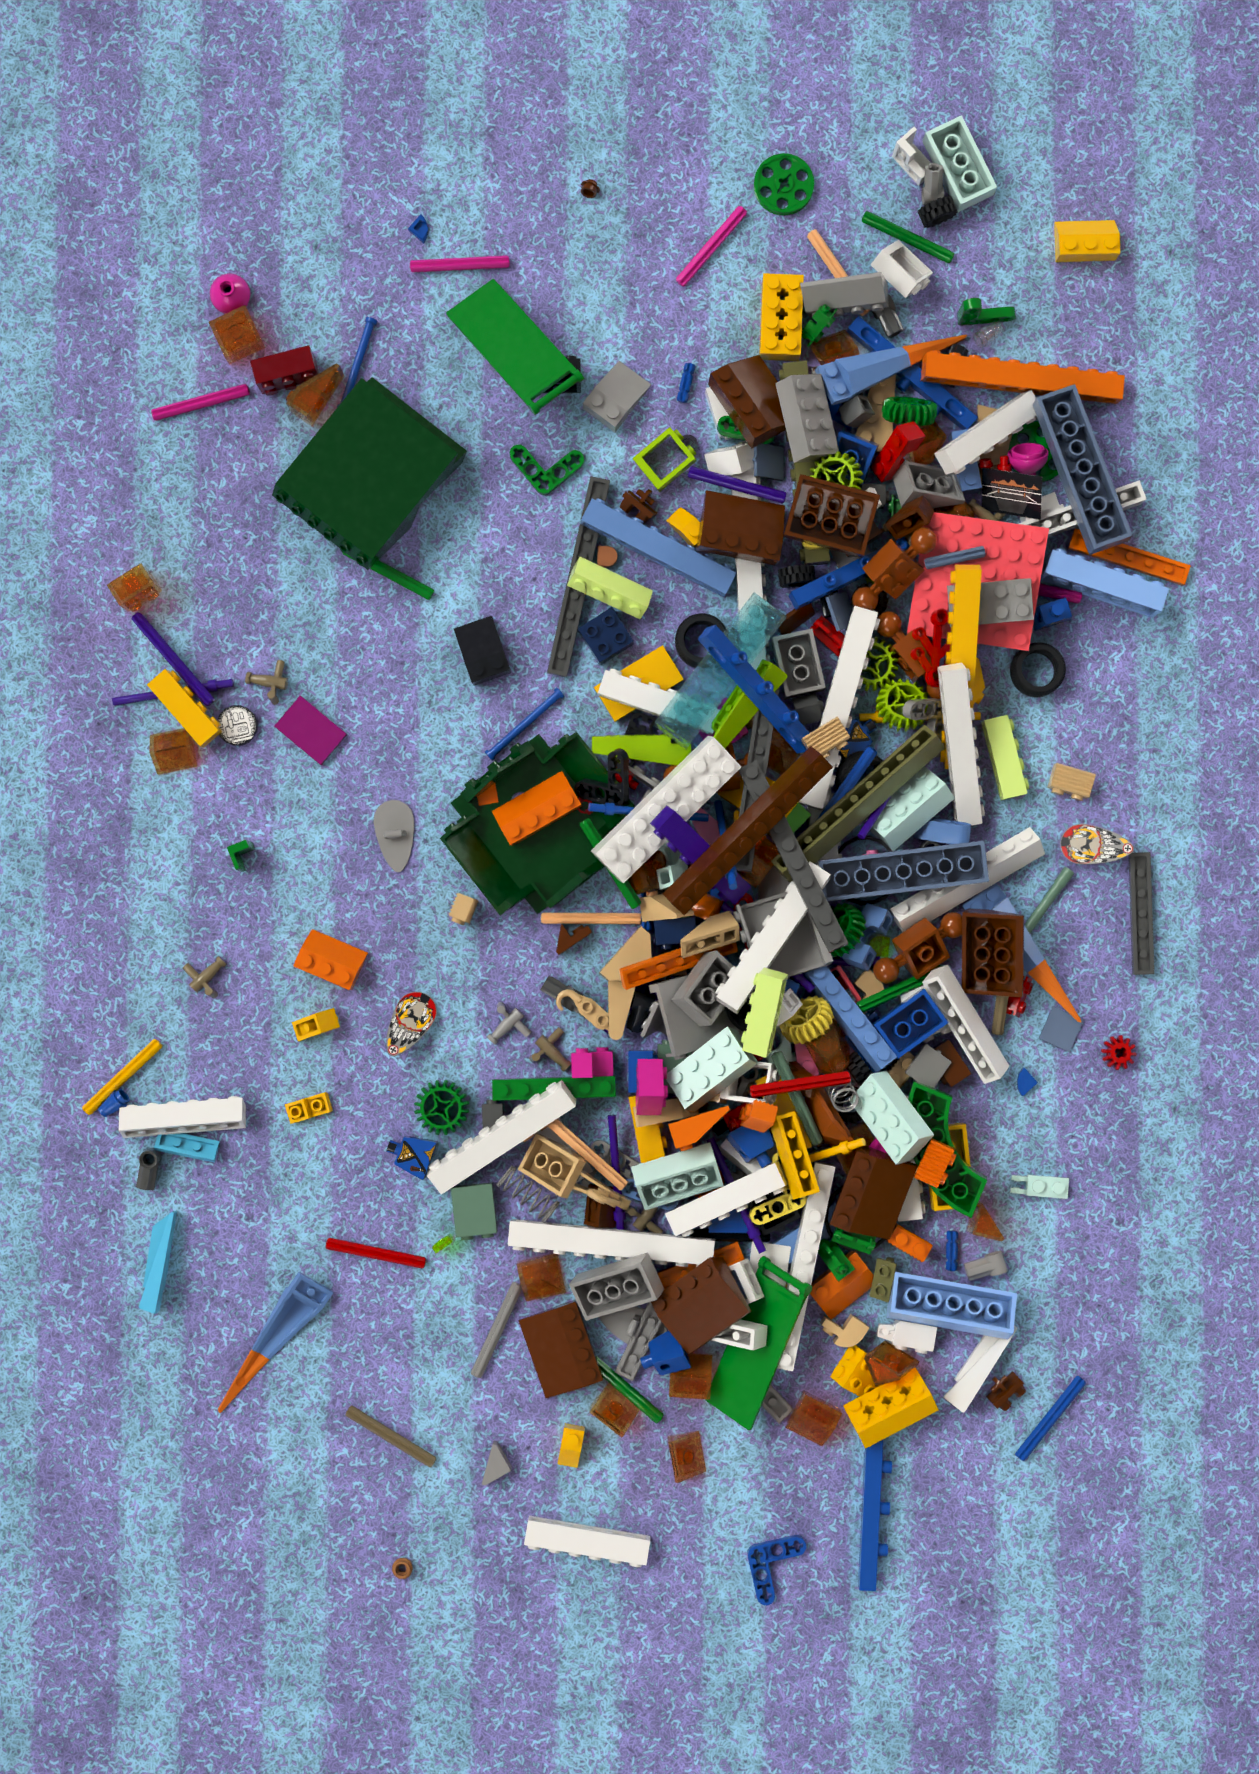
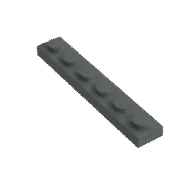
M1138 852L1128 855L1132 975L1154 974L1151 853Z

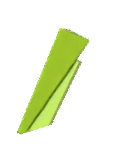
M762 659L756 670L764 681H770L773 684L774 692L788 677L775 664ZM738 685L712 722L711 728L715 731L713 737L724 748L728 746L759 710Z
M670 734L592 736V752L609 755L610 752L621 748L627 752L629 759L679 765L691 753V742L671 743Z

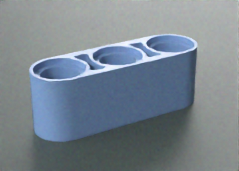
M933 817L913 834V838L946 844L970 842L971 824Z

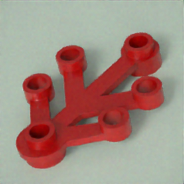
M945 609L934 611L930 617L931 623L934 625L933 643L930 642L924 628L919 627L912 631V637L916 641L920 640L931 657V664L925 657V652L921 647L911 650V658L920 662L926 672L925 681L932 688L939 687L937 667L940 664V659L946 655V652H950V644H947V639L946 644L941 647L942 625L948 623V612Z

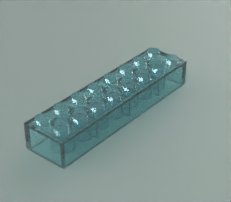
M754 592L723 633L738 651H744L747 654V661L751 665L783 624L786 616ZM708 652L656 719L654 726L687 750L735 687L736 683Z

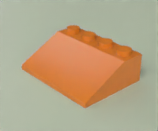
M723 1106L669 1123L668 1126L675 1148H680L681 1151L693 1148L692 1144L696 1143L730 1110L729 1106Z

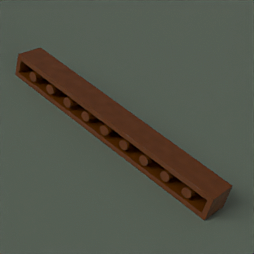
M810 746L663 895L685 915L833 766L822 754Z

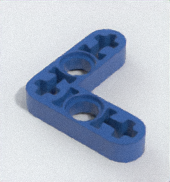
M792 1535L753 1544L748 1548L747 1556L757 1600L760 1604L770 1605L775 1599L768 1563L802 1555L806 1550V1542L802 1536ZM795 1540H798L800 1544L802 1543V1545L799 1546V1550H796L795 1547L788 1548L789 1553H786V1547L784 1545L785 1542H787L788 1546L794 1545ZM775 1544L782 1546L783 1550L779 1555L771 1553V1548ZM755 1549H758L760 1553L762 1552L759 1555L761 1564L758 1565L755 1556H751L754 1554ZM759 1569L767 1572V1576L763 1580H759L755 1576ZM757 1585H766L767 1592L771 1593L768 1596L769 1599L765 1600L764 1597H760L763 1594L762 1586L757 1587Z

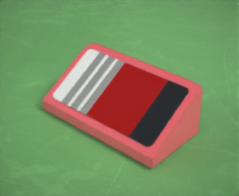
M837 965L830 970L852 1000L855 1003L860 1001V995L841 966Z

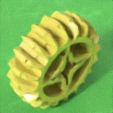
M808 996L806 999L801 998L800 1001L803 1005L791 1018L780 1025L782 1035L790 1043L794 1042L796 1045L798 1043L804 1044L806 1041L811 1042L812 1039H818L819 1035H824L825 1030L830 1029L829 1025L833 1023L832 1019L834 1016L831 1006L823 997L814 996L812 998Z

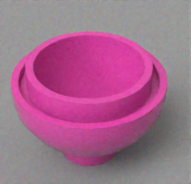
M232 273L222 274L211 285L210 299L218 311L224 314H236L248 305L250 301V288L242 277ZM226 287L231 288L229 293L224 292Z
M1037 443L1018 444L1008 451V462L1012 465V468L1021 474L1036 476V472L1046 464L1049 451Z

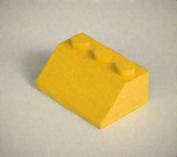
M1115 220L1054 222L1055 262L1115 261L1119 256L1120 233Z

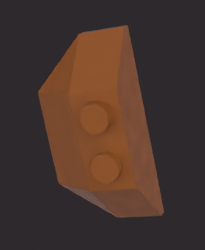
M823 1087L815 1088L813 1098L805 1097L804 1100L826 1144L838 1146L840 1142L854 1140Z

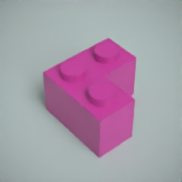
M597 1047L596 1051L588 1052V1048H576V1052L571 1053L572 1078L613 1076V1051H609V1047Z
M638 1059L636 1067V1115H661L662 1107H666V1098L668 1097V1086L664 1085V1079H667V1067H663V1059Z

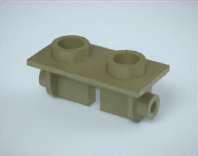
M886 1257V1260L877 1258L870 1297L889 1303L897 1266L893 1258Z

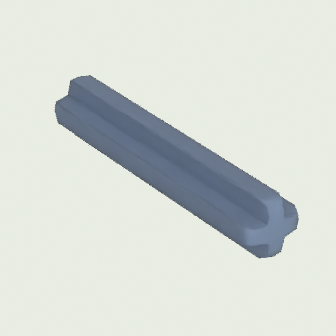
M984 546L929 557L924 562L926 569H932L985 557L986 553Z

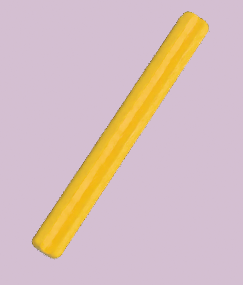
M153 1039L83 1105V1111L88 1115L95 1112L114 1090L117 1091L162 1048V1044L157 1039Z

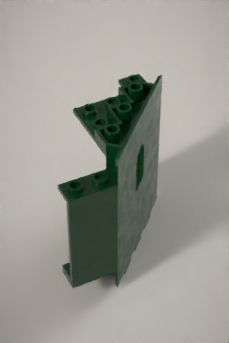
M577 732L570 736L568 734L564 735L558 740L560 744H555L551 748L540 734L522 745L520 743L515 744L510 748L511 753L500 762L495 760L487 766L488 771L477 780L472 778L465 783L464 786L466 788L460 793L461 795L451 802L461 818L457 821L456 825L451 823L444 829L446 833L440 839L500 916L524 899L527 900L537 914L547 906L551 909L603 869L605 866L591 852L593 846L579 824L589 818L603 839L627 816L624 814L604 815L602 812H592L588 815L587 813H581L577 809L514 846H511L507 841L492 811L510 801L515 793L526 792L563 771L574 792L575 784L584 778L608 783V771ZM495 783L499 803L479 806L477 797ZM598 788L600 796L605 797L604 791ZM630 799L627 803L622 805L628 807H635V805L631 802ZM582 802L580 810L585 811L588 809L589 804L588 802Z

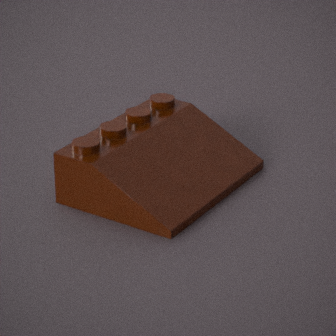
M760 355L722 366L710 373L708 382L709 387L751 449L786 430L775 384L778 381Z
M800 474L783 537L862 558L865 554L880 495Z
M706 490L696 551L776 565L780 561L783 544L785 505Z
M968 908L962 912V989L967 994L1023 997L1024 915L989 909Z
M866 1145L857 1148L829 1225L852 1233L890 1240L918 1165L909 1161L896 1165L885 1152Z
M709 1257L666 1288L657 1300L651 1302L658 1318L688 1354H692L751 1312L723 1257Z
M576 1299L518 1320L545 1398L603 1381L604 1377Z

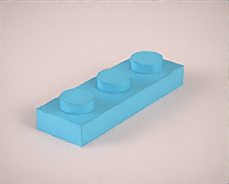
M183 1133L157 1135L154 1150L215 1163L220 1141Z

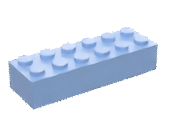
M1059 548L1052 549L1044 558L1040 581L1064 589L1081 592L1082 595L1151 618L1159 614L1163 609L1169 588L1164 587L1162 582H1149L1144 580L1145 577L1133 574L1131 576L1125 574L1123 569H1110L1102 562L1095 561L1092 563L1086 561L1087 558L1084 556L1075 555L1074 557L1068 555L1067 551Z
M895 1272L886 1318L1009 1339L1014 1333L1017 1293Z

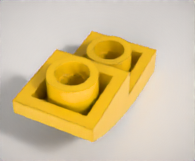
M327 1092L285 1104L290 1124L333 1111Z

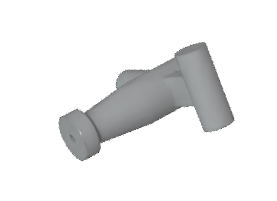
M503 1002L497 1004L498 1013L503 1014L506 1018L492 1034L487 1036L493 1044L496 1045L498 1043L497 1040L514 1026L525 1037L531 1033L520 1021L524 1015L517 1008L509 1014L505 1010Z

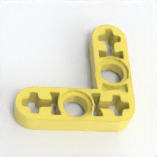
M778 1152L772 1155L771 1164L778 1160ZM784 1186L785 1191H783V1195L753 1207L749 1212V1218L754 1224H765L802 1208L806 1204V1196L799 1200V1205L795 1202L792 1203L791 1192H787L789 1186ZM776 1201H780L783 1204V1210L780 1213H775L772 1210V1205ZM768 1205V1210L772 1217H769V1214H765L762 1216L761 1221L754 1219L756 1210L764 1212L766 1211L765 1206Z

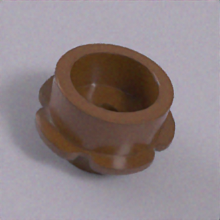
M588 179L581 183V193L587 198L596 197V194L600 191L597 182Z

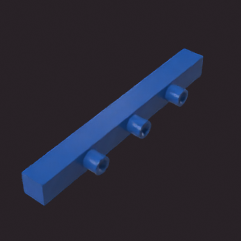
M860 316L847 329V333L870 353L896 348ZM916 364L896 374L901 378L896 383V387L900 391L905 392L911 386L926 400H930L937 405V416L941 412L961 430L969 429L978 417L939 383L922 382V369Z
M904 537L895 541L904 550H907L910 546ZM881 548L791 591L788 597L795 610L867 576L862 568Z
M717 625L705 628L698 638L700 643L796 753L805 752L807 749L801 739L808 735L809 732L799 721L798 713L788 709L773 691V684L762 679L747 661V654L744 651H738Z
M883 1440L866 1448L864 1451L858 1588L860 1591H876L878 1556H888V1544L878 1543L880 1515L890 1514V1502H880L882 1473H892V1461L882 1460Z

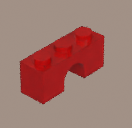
M915 421L896 426L870 467L881 482L892 480L894 474L905 461L903 457L912 451H916L926 437Z

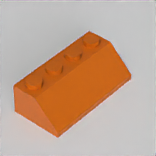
M563 771L496 808L492 813L511 846H514L582 807Z

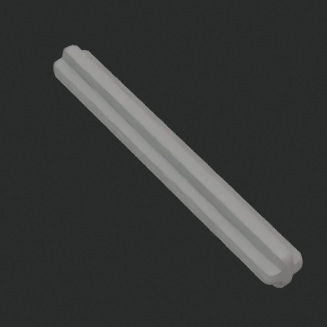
M512 1282L471 1370V1374L477 1378L483 1376L523 1289V1286L517 1282Z

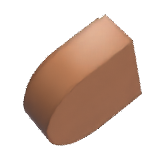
M598 546L597 565L606 568L614 566L618 558L616 550L610 546Z

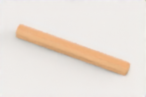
M816 229L810 231L807 238L835 278L848 277ZM864 310V312L861 313L860 315H861V316H864V315H866L870 310Z
M541 913V923L641 924L642 921L640 913Z
M556 1119L547 1125L617 1189L622 1190L626 1187L628 1181L561 1121Z

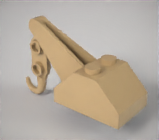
M642 926L639 927L600 970L599 974L608 981V1013L591 998L579 995L577 992L569 989L563 990L558 994L556 998L557 1008L563 1011L561 1000L564 997H570L574 1001L579 1013L600 1030H608L611 1039L619 1040L623 1036L635 987L628 990L623 988L619 969L652 958L650 934Z
M538 1133L535 1134L518 1168L519 1171L562 1198L568 1199L572 1189L587 1194V1196L601 1204L606 1203L614 1208L618 1206L627 1210L631 1203L629 1198L617 1193L582 1170L586 1161L578 1153ZM579 1175L599 1187L598 1190L576 1183Z

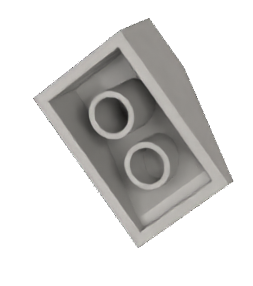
M618 361L585 399L583 409L616 433L650 388L651 384Z
M904 461L893 476L901 507L924 495L932 508L958 505L965 502L957 475L954 472L946 475L942 468Z

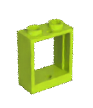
M670 427L632 458L659 492L697 461L694 457L697 454L690 445L686 447L681 441L684 439L677 429L673 431ZM671 436L688 458L660 480L643 458Z

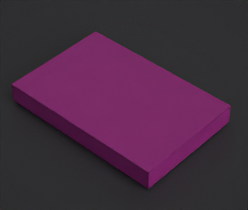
M302 696L296 699L274 726L321 766L347 736L344 731Z

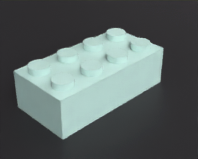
M962 115L925 133L922 142L932 163L943 166V185L948 195L952 196L958 212L994 195L997 186Z
M924 766L892 795L870 831L877 838L883 840L892 851H895L955 798L946 783Z
M727 1026L667 1073L666 1080L684 1109L693 1112L697 1111L758 1063L753 1054L742 1051L744 1043H741L742 1037L736 1029Z
M887 1071L870 1074L856 1091L859 1096V1102L855 1110L896 1165L912 1161L934 1136L933 1132ZM855 1094L853 1098L849 1100L851 1104H853L856 1100Z
M711 1143L702 1144L631 1167L644 1210L724 1186Z

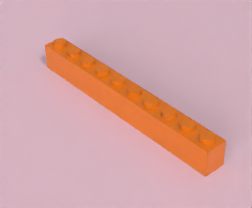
M931 350L922 358V382L1016 393L1032 390L1034 395H1045L1075 384L1081 400L1117 404L1123 400L1125 375H1118L1116 371H1108L1106 373H1101L1097 369H1087L1084 371L1074 366L1059 368L1060 366L1057 364H1049L1047 366H1042L1038 362H1028V364H1025L1015 359L1000 361L1001 359L998 357H990L988 359H983L979 355H969V357H966L956 352L941 354V351Z

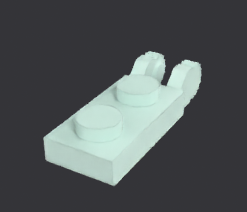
M1012 1175L1011 1180L1017 1182H1027L1026 1189L1013 1187L1010 1193L1068 1199L1069 1178L1039 1175Z

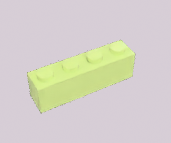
M579 557L574 565L567 586L638 619H641L647 610L653 592L649 588L582 557Z
M1008 715L984 720L981 724L1000 800L1028 794L1029 783L1027 778L1023 777L1024 763L1022 758L1018 757L1019 743L1013 737L1014 724L1012 719H1009Z
M765 967L759 973H756L753 985H756L755 993L751 994L749 1004L752 1007L745 1019V1024H748L747 1030L743 1032L741 1043H744L742 1051L765 1058L772 1051L788 974Z

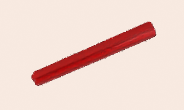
M845 1071L751 1085L750 1095L755 1098L849 1084L851 1076L849 1072Z
M328 1238L326 1241V1249L421 1269L426 1264V1258L422 1256L334 1238Z

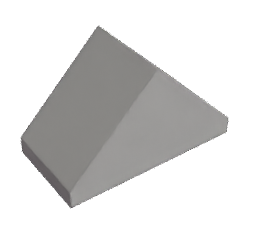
M495 1440L492 1444L482 1485L493 1482L510 1472L512 1468L498 1441Z

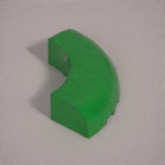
M914 1081L908 1100L933 1132L934 1136L932 1138L953 1147L954 1154H956L953 1165H948L945 1173H948L944 1185L939 1184L938 1188L929 1186L949 1206L972 1218L986 1185L987 1177L972 1169L961 1158L952 1143L948 1128V1113L953 1098L952 1095ZM929 1142L913 1158L918 1166Z

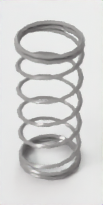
M836 1060L827 1061L820 1068H818L819 1075H821V1072L826 1065L830 1063H836L840 1067H832L828 1069L824 1073V1075L829 1070L835 1068L841 1069V1072H845L841 1063H839ZM851 1082L849 1084H842L845 1086L837 1091L835 1089L841 1085L824 1087L837 1111L849 1112L857 1106L859 1096ZM848 1091L846 1094L838 1096L841 1092ZM850 1091L853 1092L852 1096L846 1101L838 1102L835 1100L836 1098L846 1096ZM854 1094L856 1095L855 1102L848 1107H839L835 1104L848 1102L853 1098Z
M511 1165V1167L507 1170V1172L503 1175V1177L499 1180V1182L496 1185L500 1187L503 1184V1182L507 1179V1177L511 1174L503 1188V1191H506L519 1178H521L514 1193L512 1194V1198H515L522 1190H524L530 1184V1187L524 1195L520 1205L525 1204L537 1191H539L537 1197L535 1198L533 1204L529 1209V1212H532L540 1203H542L548 1197L545 1205L543 1206L541 1212L538 1215V1219L542 1218L541 1221L545 1223L548 1220V1218L552 1215V1213L556 1210L560 1202L556 1201L542 1214L550 1200L549 1194L545 1196L537 1205L534 1206L542 1191V1188H538L524 1201L533 1185V1181L528 1182L519 1192L516 1193L525 1176L524 1174H521L507 1187L509 1181L511 1180L516 1170V1167H513V1165Z

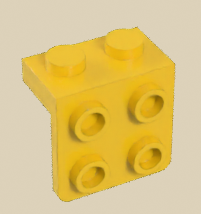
M858 1345L848 1347L830 1377L840 1386L860 1397L881 1386L891 1368L865 1352Z

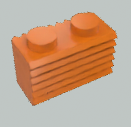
M757 1099L750 1104L747 1103L745 1108L742 1107L739 1114L740 1126L764 1133L774 1125L778 1110L777 1105L766 1104L765 1101L762 1103L761 1100L758 1101Z
M931 1138L914 1178L938 1188L939 1184L944 1185L948 1173H945L948 1165L952 1166L956 1158L954 1148Z
M897 1223L890 1240H886L892 1246L920 1262L925 1261L933 1246L928 1241Z

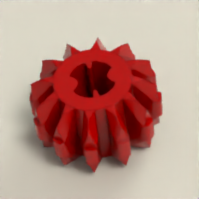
M1118 1035L1117 1040L1114 1036H1111V1043L1107 1041L1103 1043L1108 1048L1101 1049L1102 1053H1107L1106 1056L1102 1057V1060H1109L1107 1066L1112 1067L1114 1065L1115 1070H1119L1120 1066L1123 1069H1127V1062L1130 1064L1134 1063L1130 1057L1137 1055V1053L1131 1052L1135 1045H1129V1038L1123 1041L1122 1035ZM1122 1049L1120 1051L1123 1052L1122 1056H1115L1117 1054L1115 1050Z

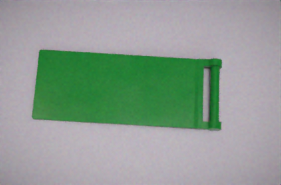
M495 279L490 280L446 312L448 318L521 398L534 415L538 414L542 407L575 383H580L584 380L582 373L568 361ZM569 373L572 374L570 378L534 403L532 401Z
M766 1256L761 1257L758 1261V1269L755 1274L765 1297L749 1303L748 1306L751 1312L741 1319L768 1326L766 1346L756 1350H749L727 1344L705 1397L707 1402L747 1430H752L801 1309L807 1296L812 1291V1285L807 1282L803 1283L771 1263V1260ZM767 1269L797 1288L800 1292L799 1296L765 1275V1270Z

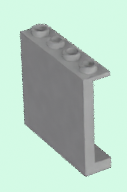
M787 892L742 906L736 905V911L733 912L737 923L741 925L740 937L743 943H747L748 949L753 944L750 941L755 933H760L763 930L764 926L762 924L768 915L772 916L776 911L774 909L775 904L780 898L784 899ZM809 912L806 913L769 969L788 974L789 978L832 964L831 953L828 952Z
M689 974L648 985L650 993H657L671 1053L665 1055L666 1057H674L675 1060L687 1057L686 1053L692 1052L693 1054L727 1026L736 1029L741 1037L743 1034L730 1021L725 1007L712 1025L699 1026L671 1000Z

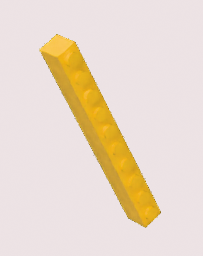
M955 565L954 571L950 573V584H954L953 591L949 592V604H952V612H948V624H951V632H947V644H950V652H946L945 662L949 665L962 662L966 668H969L971 679L968 681V688H971L973 700L970 701V708H973L982 569L980 565ZM941 731V743H944V750L940 752V762H943L944 769H948L945 732Z

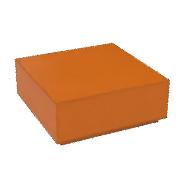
M495 783L477 797L479 806L499 803Z

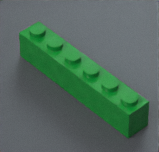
M615 1075L593 1078L541 1077L493 1079L492 1097L493 1101L528 1100L537 1093L545 1092L546 1088L553 1082L558 1083L561 1080L575 1098L616 1097Z

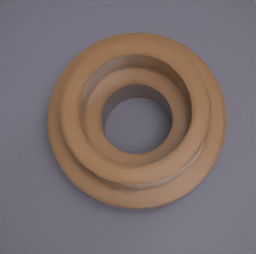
M398 1558L392 1565V1572L399 1579L408 1578L413 1570L412 1563L407 1558ZM400 1565H405V1566H406V1570H405V1571H401V1570L399 1569V1566H400Z

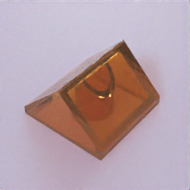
M185 728L150 735L149 753L158 775L198 767L193 739Z
M978 1201L972 1218L969 1217L967 1231L973 1235L1003 1241V1235L985 1206Z
M883 1341L866 1354L864 1358L875 1386L900 1380L920 1362L902 1350L896 1349L894 1345L887 1341Z
M609 1382L589 1408V1412L621 1438L625 1435L640 1410Z
M699 1431L668 1436L675 1483H680L706 1472Z

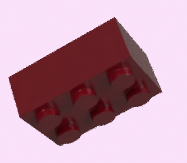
M309 345L250 360L256 385L261 393L267 396L274 395L281 389H296L297 385L304 383L305 385H312L317 382L316 380L321 379L315 356Z

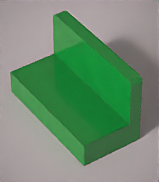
M243 840L227 847L235 869L241 872L246 871L241 855L255 850L253 842Z

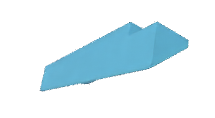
M177 1211L171 1212L152 1228L143 1284L145 1289L139 1308L154 1314L159 1312L161 1307Z

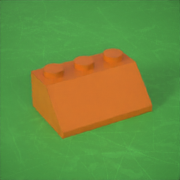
M312 929L303 943L293 966L345 989L353 990L368 952Z
M850 1251L845 1256L855 1270L842 1280L838 1281L831 1270L828 1269L811 1283L812 1291L810 1295L831 1320L872 1286L873 1273L854 1251Z

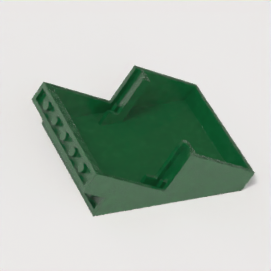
M373 377L367 382L361 378L275 483L272 496L279 503L289 508L294 515L307 522L311 528L321 533L325 539L339 547L343 553L348 554L357 564L369 570L412 527L420 504L462 464L467 450Z

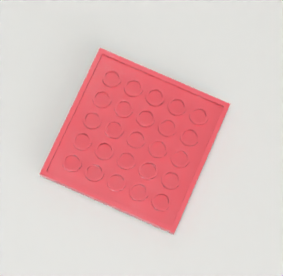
M934 512L931 522L924 527L931 529L935 533L937 544L930 553H919L918 563L925 571L915 580L907 633L922 627L925 629L927 636L933 637L934 625L931 623L930 617L938 609H945L949 612L947 586L954 585L950 584V573L954 571L955 565H980L982 569L981 583L1031 578L1033 615L1035 616L1049 528ZM980 546L985 548L986 555L982 558L932 569H926L924 560L929 557ZM1034 620L978 625L977 644L1029 651ZM948 623L942 625V639H947V632H951V627Z

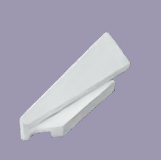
M1014 1325V1333H1015L1016 1330H1017V1327ZM984 1335L954 1378L957 1383L945 1394L944 1398L964 1413L1013 1335L1009 1339Z

